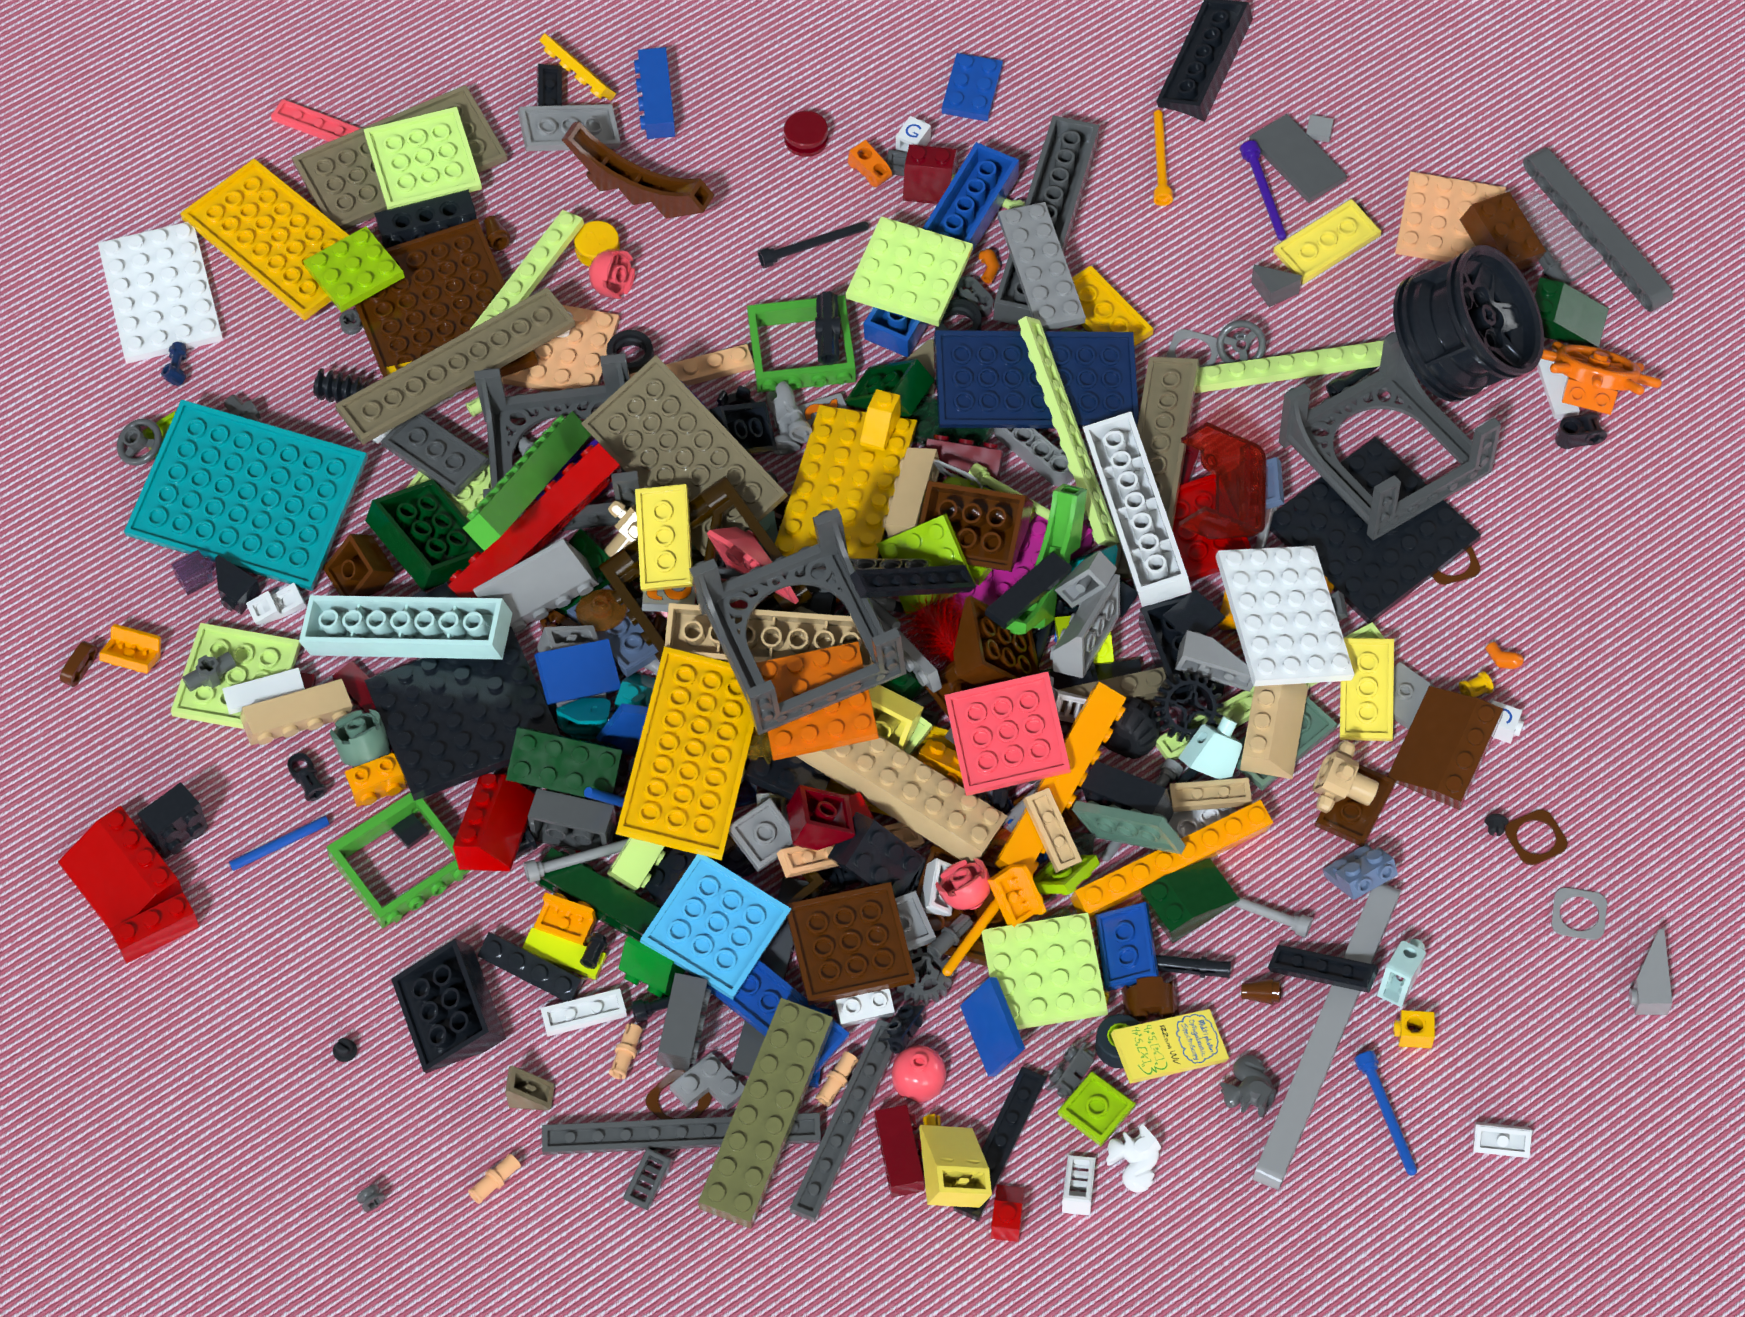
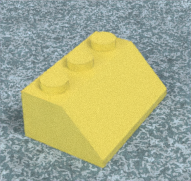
M881 685L869 689L878 735L904 751L917 727L924 707Z

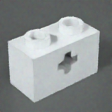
M889 989L838 999L833 1002L838 1024L842 1028L893 1017L895 1012Z

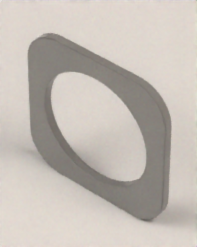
M1186 329L1179 330L1174 334L1166 357L1177 358L1175 350L1180 342L1186 339H1199L1205 342L1211 350V357L1208 362L1199 367L1215 365L1218 356L1217 338Z
M933 460L934 465L944 475L957 477L943 467L967 477L972 481L970 485L978 486L981 489L984 488L977 478L942 461Z
M1572 888L1559 889L1554 896L1551 922L1553 930L1562 936L1587 940L1601 938L1605 930L1607 901L1603 895L1597 892ZM1572 897H1583L1590 900L1596 906L1599 913L1597 924L1586 931H1576L1569 928L1560 917V907L1563 902Z

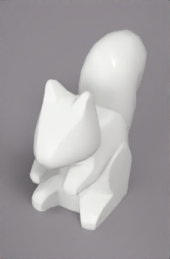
M1144 1124L1139 1126L1140 1134L1136 1138L1132 1139L1126 1132H1123L1125 1143L1117 1138H1113L1108 1144L1109 1155L1106 1158L1107 1165H1113L1122 1159L1127 1160L1129 1165L1123 1171L1122 1181L1126 1188L1133 1192H1144L1153 1184L1152 1179L1155 1174L1151 1169L1156 1165L1159 1150L1161 1149L1157 1139Z

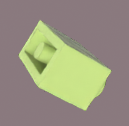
M629 837L607 874L634 891L639 887L644 888L652 876L648 872L653 864L658 866L665 856L666 852L663 851L665 846Z

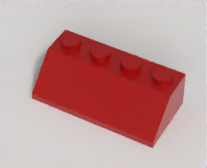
M485 774L478 778L453 844L459 870L511 871L529 821L528 814L535 796L534 793L517 782L506 780V774Z

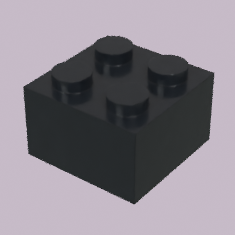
M181 782L137 813L147 839L165 859L180 852L184 845L192 839L199 838L208 828L200 803Z

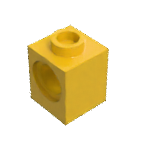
M1401 1010L1399 1020H1394L1393 1029L1394 1036L1398 1037V1047L1432 1048L1435 1038L1434 1012ZM1414 1026L1420 1031L1412 1032L1407 1027Z

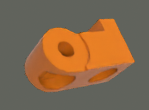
M866 139L849 150L848 165L853 170L857 169L865 176L873 187H878L892 177L889 165Z

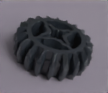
M1183 672L1182 679L1179 674H1174L1173 682L1170 679L1164 680L1167 689L1161 686L1157 688L1162 697H1153V701L1160 703V706L1152 707L1153 712L1160 711V716L1154 718L1155 722L1163 720L1164 724L1159 729L1164 731L1169 728L1168 738H1172L1177 733V742H1182L1184 737H1186V741L1189 743L1203 724L1217 728L1219 724L1214 718L1221 719L1223 717V714L1216 712V709L1224 707L1223 703L1216 704L1215 700L1222 697L1221 693L1213 695L1212 691L1217 686L1211 684L1207 687L1208 677L1202 678L1199 682V673H1194L1190 678L1189 672ZM1181 686H1189L1188 692H1185L1181 700L1171 699V695L1176 689ZM1196 690L1204 696L1207 708L1198 702ZM1189 701V706L1193 707L1196 711L1187 712V709L1179 704H1185ZM1169 707L1178 713L1179 725L1171 718ZM1194 715L1205 716V719L1198 727L1187 729L1188 723H1191Z

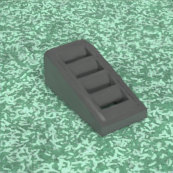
M647 1148L622 1199L648 1211L674 1161ZM650 1161L662 1165L661 1170L650 1166ZM645 1170L657 1175L656 1180L643 1175ZM642 1180L653 1185L651 1190L638 1185L639 1181ZM634 1190L648 1195L646 1201L633 1195Z

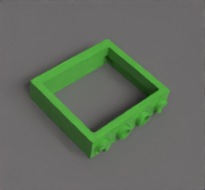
M845 295L838 296V317H840L846 363L763 372L757 327L815 321V317H817V298L747 306L757 393L776 391V385L782 381L787 382L792 390L856 382V368Z
M411 793L326 847L329 859L382 929L394 921L396 923L399 922L402 916L410 910L415 911L419 909L427 899L433 895L438 896L442 894L448 885L454 881L463 880V876L471 871L459 870L457 861L454 860L383 908L347 862L346 858L391 830L398 822L419 811L455 857L453 850L454 838L423 798L414 801Z

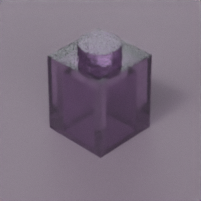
M199 550L171 564L176 579L187 595L214 581L212 571L215 568L209 557H203Z

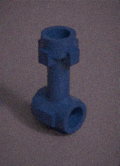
M174 342L169 346L171 363L163 367L161 376L172 385L180 386L186 379V374L180 369L181 361L185 360L187 356L186 345L182 342Z

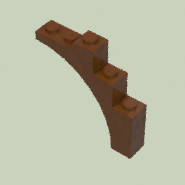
M579 121L573 122L562 138L566 146L588 169L586 176L600 192L619 189L632 205L652 202L666 219L703 213L715 196L701 178L683 179L669 177L640 167L623 158L593 136Z

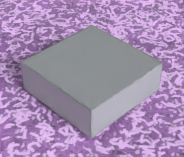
M1310 115L1306 134L1312 140L1329 142L1334 119Z

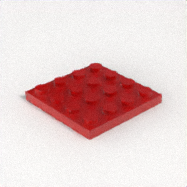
M1218 472L1180 485L1172 532L1189 582L1220 572L1215 557L1219 550L1252 548Z

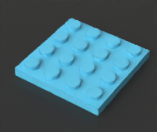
M697 854L641 937L640 942L674 961V964L693 976L707 979L709 986L733 1000L782 926L791 908L709 857Z

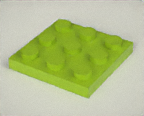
M367 226L303 261L305 268L341 313L405 278L403 270Z
M947 514L876 544L882 559H924L928 562V567L966 565L975 583ZM932 594L898 597L906 615L910 613L907 612H915L917 609H922V606L925 607L926 597L927 605H930ZM933 594V602L937 594Z

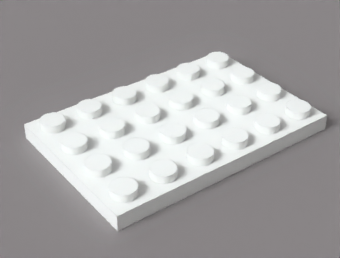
M184 222L98 243L126 364L170 354L169 346L174 342L184 343L187 350L223 341L196 230L192 225Z
M1315 546L1219 550L1215 557L1253 686L1351 681L1355 674Z

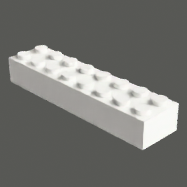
M1132 412L1084 426L1083 430L1141 606L1146 607L1192 592Z

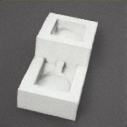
M295 583L272 595L267 591L246 603L256 625L281 619L307 607Z

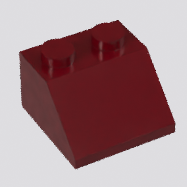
M909 144L904 169L903 201L938 204L958 171L957 150Z
M804 785L798 786L787 805L793 845L818 851L855 836L849 796Z

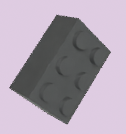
M537 789L528 814L531 835L536 842L582 852L614 843L615 840L613 837L617 830L614 805L605 802L591 801L577 795H564L550 789Z
M675 973L656 1065L684 1071L689 1070L690 1064L695 1065L700 1045L699 1041H695V1037L701 1038L706 1016L700 1013L701 1011H707L711 989L706 988L707 979Z

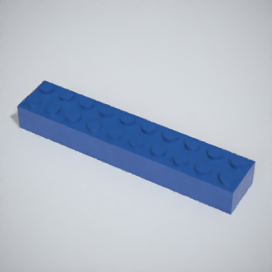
M976 142L922 229L972 243L973 253L1019 178V159ZM873 307L864 321V339L908 358L929 324Z

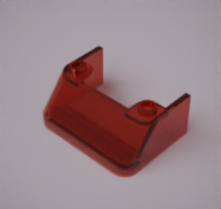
M1209 422L1183 436L1181 443L1200 450L1202 466L1208 472L1216 475L1215 510L1205 506L1179 521V526L1212 540L1251 537L1262 532L1265 529L1266 455L1261 446Z

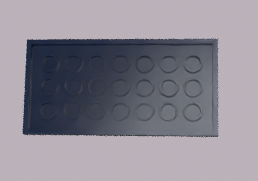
M935 330L939 428H1055L1052 424L1050 409L1044 401L1043 389L1036 379L1037 373L1034 364L1029 359L1028 347L1020 331ZM1044 331L1078 428L1083 429L1084 426L1128 412H1132L1137 427L1139 411L1133 332Z

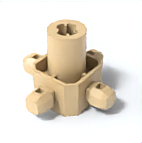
M615 500L608 508L615 518H620L615 525L619 532L604 549L609 557H612L638 538L635 504L627 510L625 509L626 505Z
M1343 741L1337 751L1325 757L1313 784V791L1320 794L1316 804L1317 809L1324 813L1332 810L1335 802L1345 799L1346 796L1368 806L1377 793L1379 783L1357 772L1359 762L1351 759L1355 752V745L1349 741Z

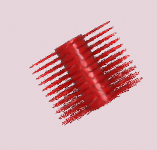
M932 594L930 605H927L926 597V606H922L918 614L911 613L916 614V617H913L915 619L905 618L914 620L915 623L909 624L914 627L906 630L907 632L903 634H908L906 636L914 641L913 645L918 646L917 644L919 643V652L923 653L922 655L925 654L926 659L933 663L932 665L940 667L938 669L940 671L945 665H949V660L950 662L954 661L953 653L962 616L961 611L963 609H961L962 602L958 607L955 605L957 603L955 599L951 604L947 598L940 605L941 597L939 596L934 605Z

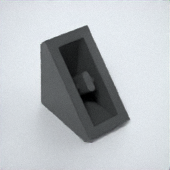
M1254 264L1251 283L1268 307H1271L1299 294L1302 276Z

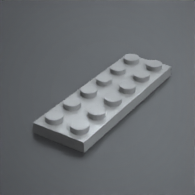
M1042 202L998 211V220L1032 318L1040 320L1044 331L1085 323L1086 316L1046 203Z

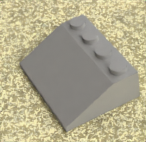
M561 539L474 588L473 591L478 598H502L512 612L510 626L514 633H518L524 630L530 622L547 617L549 615L548 612L555 608L567 606L570 604L571 599L590 593L593 587L599 583L586 557L565 539Z

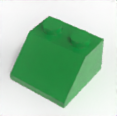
M627 936L619 964V970L625 973L624 979L637 986L640 982L648 985L647 991L660 998L663 994L670 996L675 973L684 974L685 970L674 964V961Z

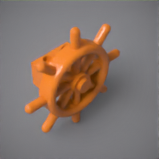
M1556 341L1552 343L1554 351L1543 349L1541 359L1554 362L1550 366V371L1567 376L1562 403L1611 415L1618 390H1629L1637 395H1642L1645 391L1642 385L1659 388L1662 385V381L1659 378L1641 374L1644 370L1642 363H1634L1621 355L1599 347L1564 345Z

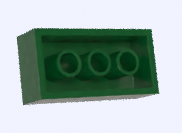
M519 726L515 735L506 780L585 797L584 790L587 787L613 794L623 749Z

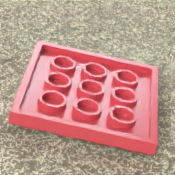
M1048 672L944 695L966 796L1071 773Z

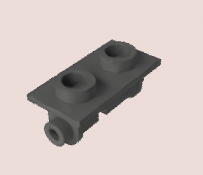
M1086 1042L1077 1046L1072 1045L1068 1048L1063 1056L1065 1061L1062 1066L1056 1067L1049 1076L1051 1082L1046 1088L1047 1091L1056 1088L1058 1089V1096L1063 1099L1072 1095L1081 1081L1074 1075V1072L1083 1077L1094 1062L1093 1057L1095 1054L1089 1049L1083 1050L1087 1044Z

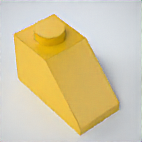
M876 389L867 409L860 439L861 446L881 451L885 450L901 416L900 395Z

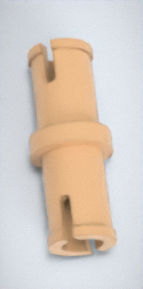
M629 1023L626 1024L621 1042L616 1045V1056L609 1070V1074L616 1079L626 1078L631 1060L636 1057V1046L643 1032L640 1026L632 1023L631 1025Z
M847 1051L843 1052L833 1071L830 1070L826 1075L828 1079L815 1096L821 1104L828 1107L832 1105L840 1089L847 1085V1078L859 1061L857 1057Z
M508 1154L495 1168H489L485 1172V1177L468 1190L471 1198L478 1204L482 1203L496 1188L500 1189L504 1186V1181L521 1167L519 1161L512 1154Z

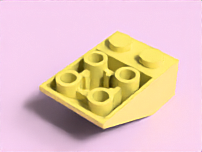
M920 1125L927 1205L980 1208L992 1195L989 1167L973 1128Z

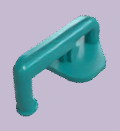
M636 695L631 699V702L635 705L647 706L646 695ZM581 698L556 709L558 727L562 732L577 739H595L609 719L611 702L604 698Z

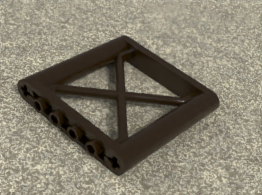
M723 476L689 501L690 532L711 517L710 530L720 529L723 516L733 508H736L772 560L775 561L783 556L726 476ZM709 537L704 561H709L713 558L715 560L716 548ZM637 538L600 564L599 568L615 589L611 593L620 606L625 604L629 609V612L626 613L627 617L634 626L639 624L644 630L640 633L648 646L653 644L658 650L654 655L660 662L665 641L626 587L627 584L637 577L640 578ZM721 579V583H724L727 579ZM794 585L791 588L799 600L796 604L773 592L768 595L769 597L760 602L755 609L793 612L811 599L812 595L805 585Z

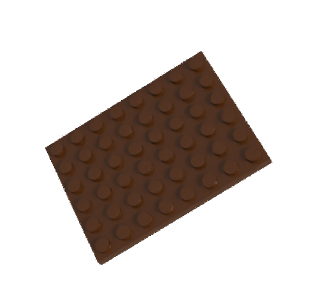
M478 219L385 249L403 270L405 278L354 305L383 378L388 375L385 367L395 365L396 370L400 369L398 364L413 362L469 331L505 285ZM534 350L500 368L501 377L537 366L538 360ZM476 382L462 390L476 386Z

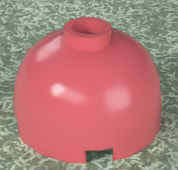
M608 249L597 254L589 267V279L592 287L600 295L609 298L621 299L622 297L620 296L623 292L628 294L635 276V268H631L630 261H633L632 256L626 251Z
M973 858L975 863H967L965 859L951 865L941 873L940 877L942 880L940 883L936 881L935 885L946 904L957 910H974L983 904L991 888L988 883L990 875L982 860Z
M916 1045L906 1048L894 1060L891 1072L893 1087L900 1096L913 1099L914 1102H924L933 1099L942 1091L946 1081V1068L943 1059L937 1051L927 1046Z

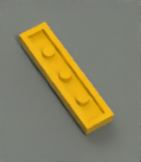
M545 33L539 41L546 46L543 50L554 59L557 56L561 60L559 64L568 72L573 70L576 73L574 77L583 85L588 83L592 87L590 91L599 99L604 96L611 101L615 97L616 92L555 39Z

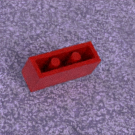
M182 892L109 930L125 963L128 964L200 926L192 907Z

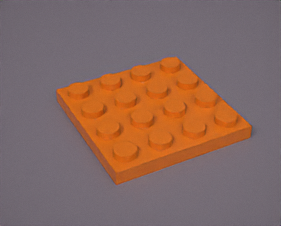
M858 642L756 663L764 681H772L778 703L864 668ZM869 690L768 731L773 761L879 739Z

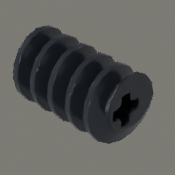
M320 368L314 381L313 393L319 400L326 398L328 402L336 401L338 403L369 386V382L367 381L363 385L362 377L358 376L354 383L351 374L347 376L346 380H343L342 372H339L337 377L334 378L333 370H330L327 376H324V369Z

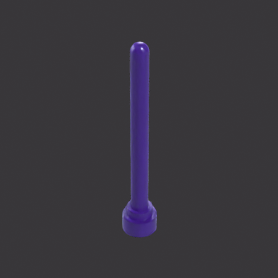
M1247 141L1239 148L1242 158L1251 165L1276 236L1280 241H1283L1287 235L1259 162L1261 153L1259 145L1256 141Z

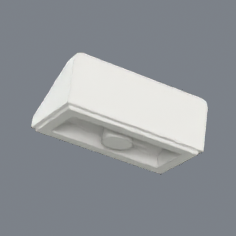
M938 858L929 862L926 866L920 902L925 913L951 916L953 907L944 902L935 884L936 881L938 883L941 882V873L952 864Z
M1475 1122L1473 1152L1529 1158L1532 1129L1521 1126Z

